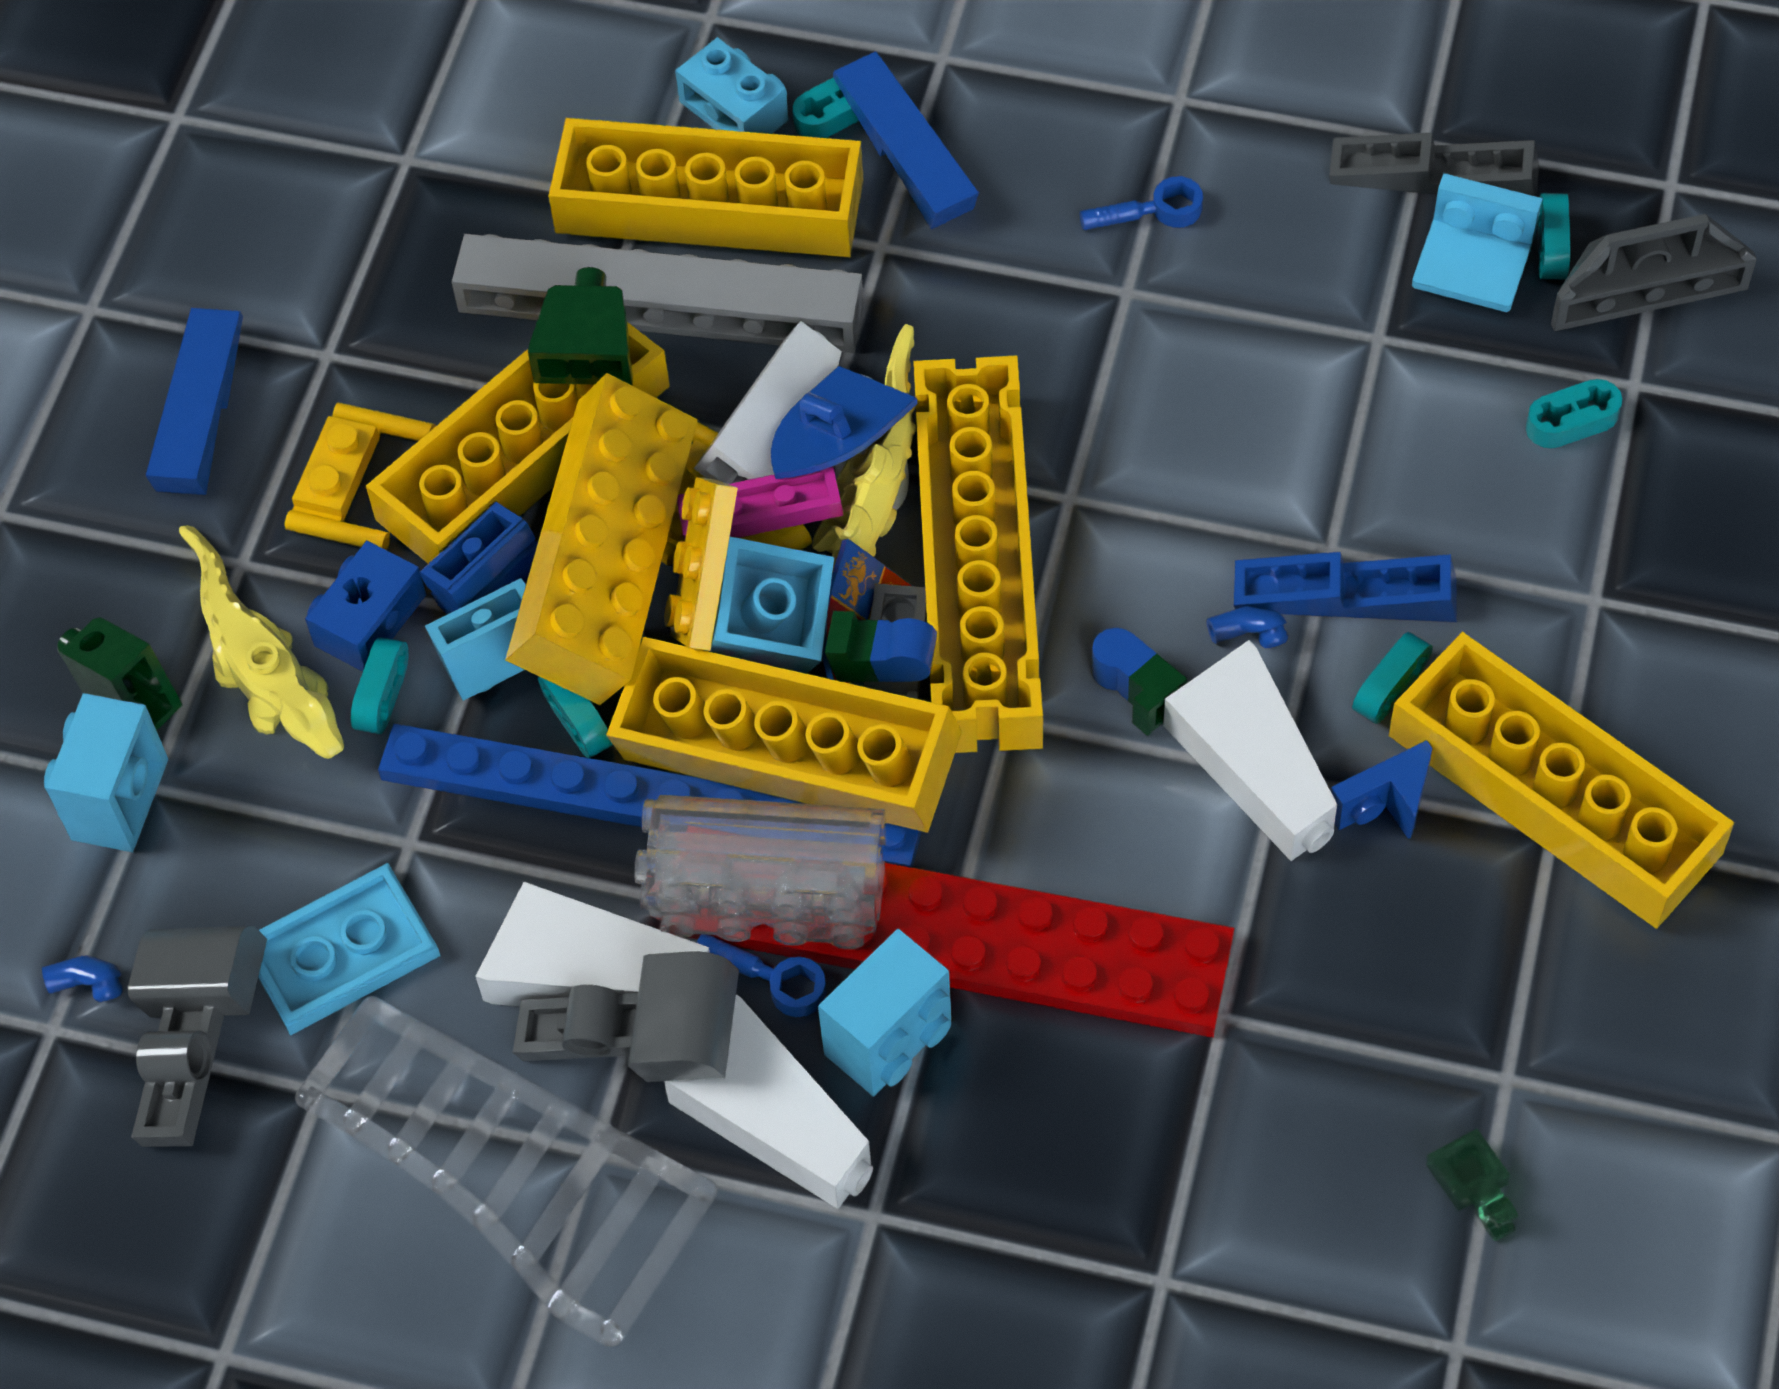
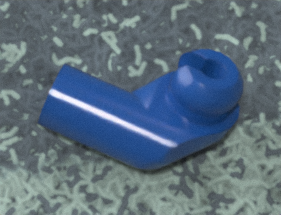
M1244 606L1207 618L1206 620L1209 635L1215 644L1247 633L1257 632L1260 645L1264 648L1276 647L1286 643L1288 640V633L1283 625L1287 622L1277 611Z
M90 955L79 956L42 967L44 983L49 994L83 984L91 985L93 998L98 1002L117 998L123 992L122 984L118 978L122 974L115 964Z

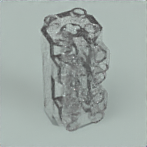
M659 795L657 800L646 799L644 801L642 831L643 833H648L647 850L638 849L636 854L635 883L641 884V909L649 910L651 917L661 921V932H667L681 938H687L693 934L718 935L727 941L742 942L751 937V929L763 923L773 928V938L785 945L796 946L810 941L831 943L842 949H856L864 945L865 935L876 931L877 921H879L881 915L885 876L882 847H879V845H886L885 809Z

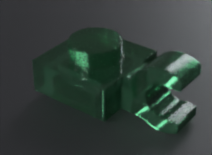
M1478 1129L1427 1155L1426 1166L1458 1211L1474 1204L1484 1228L1495 1242L1516 1230L1512 1221L1518 1218V1213L1510 1200L1500 1190L1508 1185L1510 1174Z

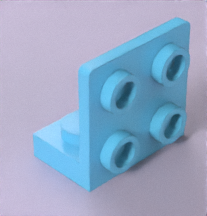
M1443 173L1438 187L1433 222L1413 276L1412 287L1491 309L1509 312L1536 235L1543 198Z

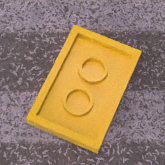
M696 477L694 488L688 487L684 494L682 519L688 520L685 542L678 541L675 548L673 572L679 574L676 595L670 594L668 596L664 624L667 627H671L669 636L685 646L711 651L738 488L718 480Z

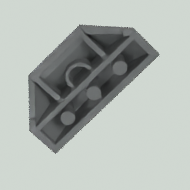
M1707 214L1605 235L1588 244L1557 293L1551 325L1555 332L1748 290L1757 258L1752 249Z

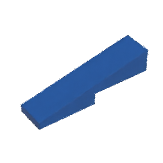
M876 51L833 72L835 82L880 157L885 154L887 155L931 230L974 209L979 192Z
M190 309L145 475L156 492L206 495L221 408H228L243 321L241 311Z
M1341 552L1235 560L1234 607L1238 609L1250 606L1277 611L1280 614L1457 622V579L1451 554L1344 563Z

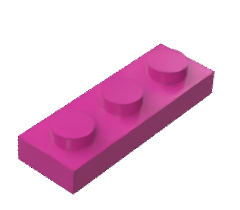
M833 466L796 477L775 479V475H769L729 484L738 488L730 531L731 537L740 538L844 516ZM679 494L677 505L685 540L688 520L682 519L684 494Z

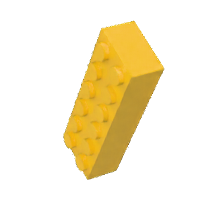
M565 118L548 195L555 233L851 257L863 185L861 141Z
M628 323L633 372L632 386L657 398L670 387L665 351ZM527 349L366 485L375 520L429 564L494 502H498L516 515L521 516L554 487L577 402L594 385L534 383Z
M608 373L578 400L505 661L598 705L604 703L631 681L698 419Z
M1463 631L1394 703L1389 737L1407 750L1427 740L1433 748L1429 766L1655 929L1659 928L1725 851L1735 823Z
M643 637L631 681L624 686L606 736L624 760L928 833L962 731L950 707L946 705Z

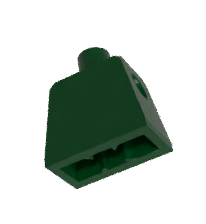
M594 267L581 268L576 272L575 285H554L547 290L528 347L534 383L595 385L608 373L633 385L628 323L623 291L617 286H606L607 276L602 270Z
M101 617L93 619L82 630L71 628L60 637L57 645L58 653L61 655L82 693L146 705L156 731L183 706L153 649L144 640ZM122 679L132 683V690L125 686Z

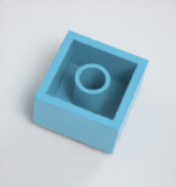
M730 536L711 651L709 652L805 674L810 672L821 662L834 557Z
M83 693L76 712H71L66 718L63 728L64 742L57 759H52L46 768L44 788L48 792L57 814L72 841L133 852L169 759L146 705Z
M897 929L818 1005L824 1055L873 1097L886 1084L890 1087L896 1085L909 1071L912 1065L911 1059L926 1045L929 1048L937 1045L951 1027L949 970L900 929Z

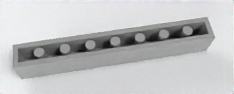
M464 234L452 278L458 312L538 320L547 290L554 285H575L576 272L579 269L594 267L606 274V286H617L622 289L627 322L639 331L781 345L801 320L811 329L824 335L828 342L840 351L855 353L864 306L862 274L848 273L839 269L828 271L799 268L790 264L779 266L749 263L740 259L729 261L700 258L690 254L650 253L641 249L630 251L601 248L591 244L581 246L551 243L542 239L532 241L502 238L493 234L484 236Z

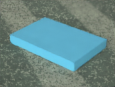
M386 863L260 929L259 931L267 938V943L258 979L291 1036L441 955L438 946L389 863Z

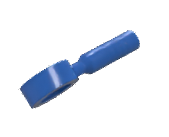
M1183 176L1164 179L1156 186L1153 201L1141 203L1134 200L1080 211L1081 226L1084 231L1139 220L1143 215L1154 213L1157 220L1166 226L1173 228L1192 225L1200 218L1203 208V191L1190 178ZM1182 195L1193 203L1192 205L1175 209L1165 203L1164 199Z
M702 933L697 940L698 944L709 947L710 953L728 959L739 969V973L750 978L760 977L769 981L772 1001L776 1008L785 1015L793 1017L808 1016L818 1010V1005L826 997L825 974L821 967L811 959L792 957L772 968L764 964L760 957L712 935ZM801 974L815 983L814 992L795 1000L782 992V986L784 981Z

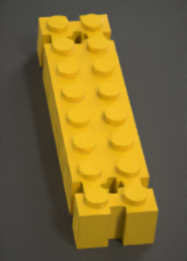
M1018 355L976 358V368L956 369L955 359L913 361L915 397L918 402L916 405L927 623L932 625L937 631V640L930 672L931 702L949 706L962 731L955 753L978 752L977 740L999 739V751L1043 749V708L1041 680L1039 678V651L1022 412L1020 407Z

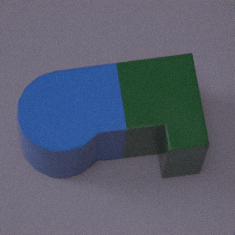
M833 611L825 655L837 681L840 682L921 681L927 678L931 672L937 631L932 625L919 619L904 618L894 622H890V620H858L854 611Z
M1106 629L1094 639L1092 646L1093 678L1105 689L1117 690L1122 697L1133 705L1132 723L1148 736L1164 722L1165 698L1187 684V678L1126 629Z

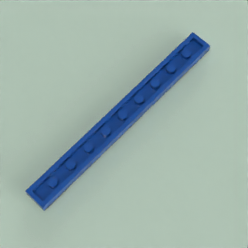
M394 723L378 768L382 781L687 835L689 826L911 868L914 865L922 831L698 777Z

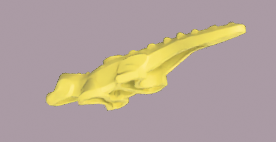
M905 324L898 334L889 359L885 385L909 394L911 390V384L908 382V373L911 370L910 354L915 342L913 339V326ZM915 407L876 442L870 445L864 454L859 453L848 459L837 477L836 482L838 491L841 492L840 499L844 516L822 520L814 535L812 544L813 549L818 552L828 551L832 553V557H834L833 569L842 540H851L874 557L876 554L875 545L879 536H885L891 529L897 515V510L893 508L901 481L906 477L904 472L906 462L912 456V438L917 429L912 417Z
M181 526L179 533L200 560V600L202 612L210 631L213 648L212 659L217 682L221 687H239L249 700L250 720L258 732L266 735L274 734L277 725L281 721L285 730L295 740L307 745L323 758L330 759L343 751L344 741L337 726L334 710L327 698L328 686L324 678L307 666L299 664L296 656L291 651L293 639L290 632L277 627L276 624L258 612L248 609L238 599L228 582L222 558L207 539L195 527Z

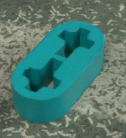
M834 78L801 94L793 104L794 128L800 136L828 138L859 121Z
M1542 193L1540 198L1543 199L1538 219L1540 279L1566 280L1569 274L1571 251L1568 194Z
M1593 379L1536 399L1529 407L1525 428L1527 436L1534 444L1551 449L1604 432L1612 428L1618 421L1623 399L1621 392L1615 384L1607 380ZM1592 400L1597 404L1588 406V402ZM1607 405L1606 410H1602V411H1601L1600 408L1598 407V406ZM1542 417H1547L1551 422L1560 421L1558 427H1554L1549 421L1541 423Z
M1409 631L1403 634L1362 684L1353 701L1352 710L1374 724L1380 723L1392 710L1394 703L1421 674L1432 654L1433 646Z
M378 637L374 641L352 702L351 726L354 730L382 734L385 731L407 671L409 648L406 642Z
M538 677L540 688L548 704L586 758H591L613 746L606 736L608 729L590 700Z

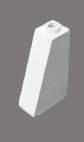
M800 320L772 356L694 469L708 479L718 480L726 484L774 475L771 464V447L778 426L789 410L805 394L809 393L838 367L842 351L828 342L826 337L820 332L811 329Z
M1250 640L1165 698L1163 726L1290 861L1306 850L1310 853L1316 852L1331 839L1334 834L1337 803L1263 659Z
M523 882L476 974V979L483 1001L496 1005L520 1006L521 1000L569 997L570 989L578 985H598L613 989L619 994L638 993L644 955L691 951L710 953L707 946Z
M738 995L735 998L725 1078L664 1081L668 1101L671 1105L839 1209L849 1194L854 1197L857 1196L871 1177L873 1166H871L870 1148L867 1138Z

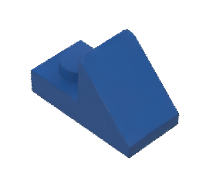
M1426 740L1332 786L1331 793L1337 803L1334 824L1338 830L1355 822L1358 825L1366 824L1377 818L1386 807L1406 837L1410 839L1424 791L1433 749Z

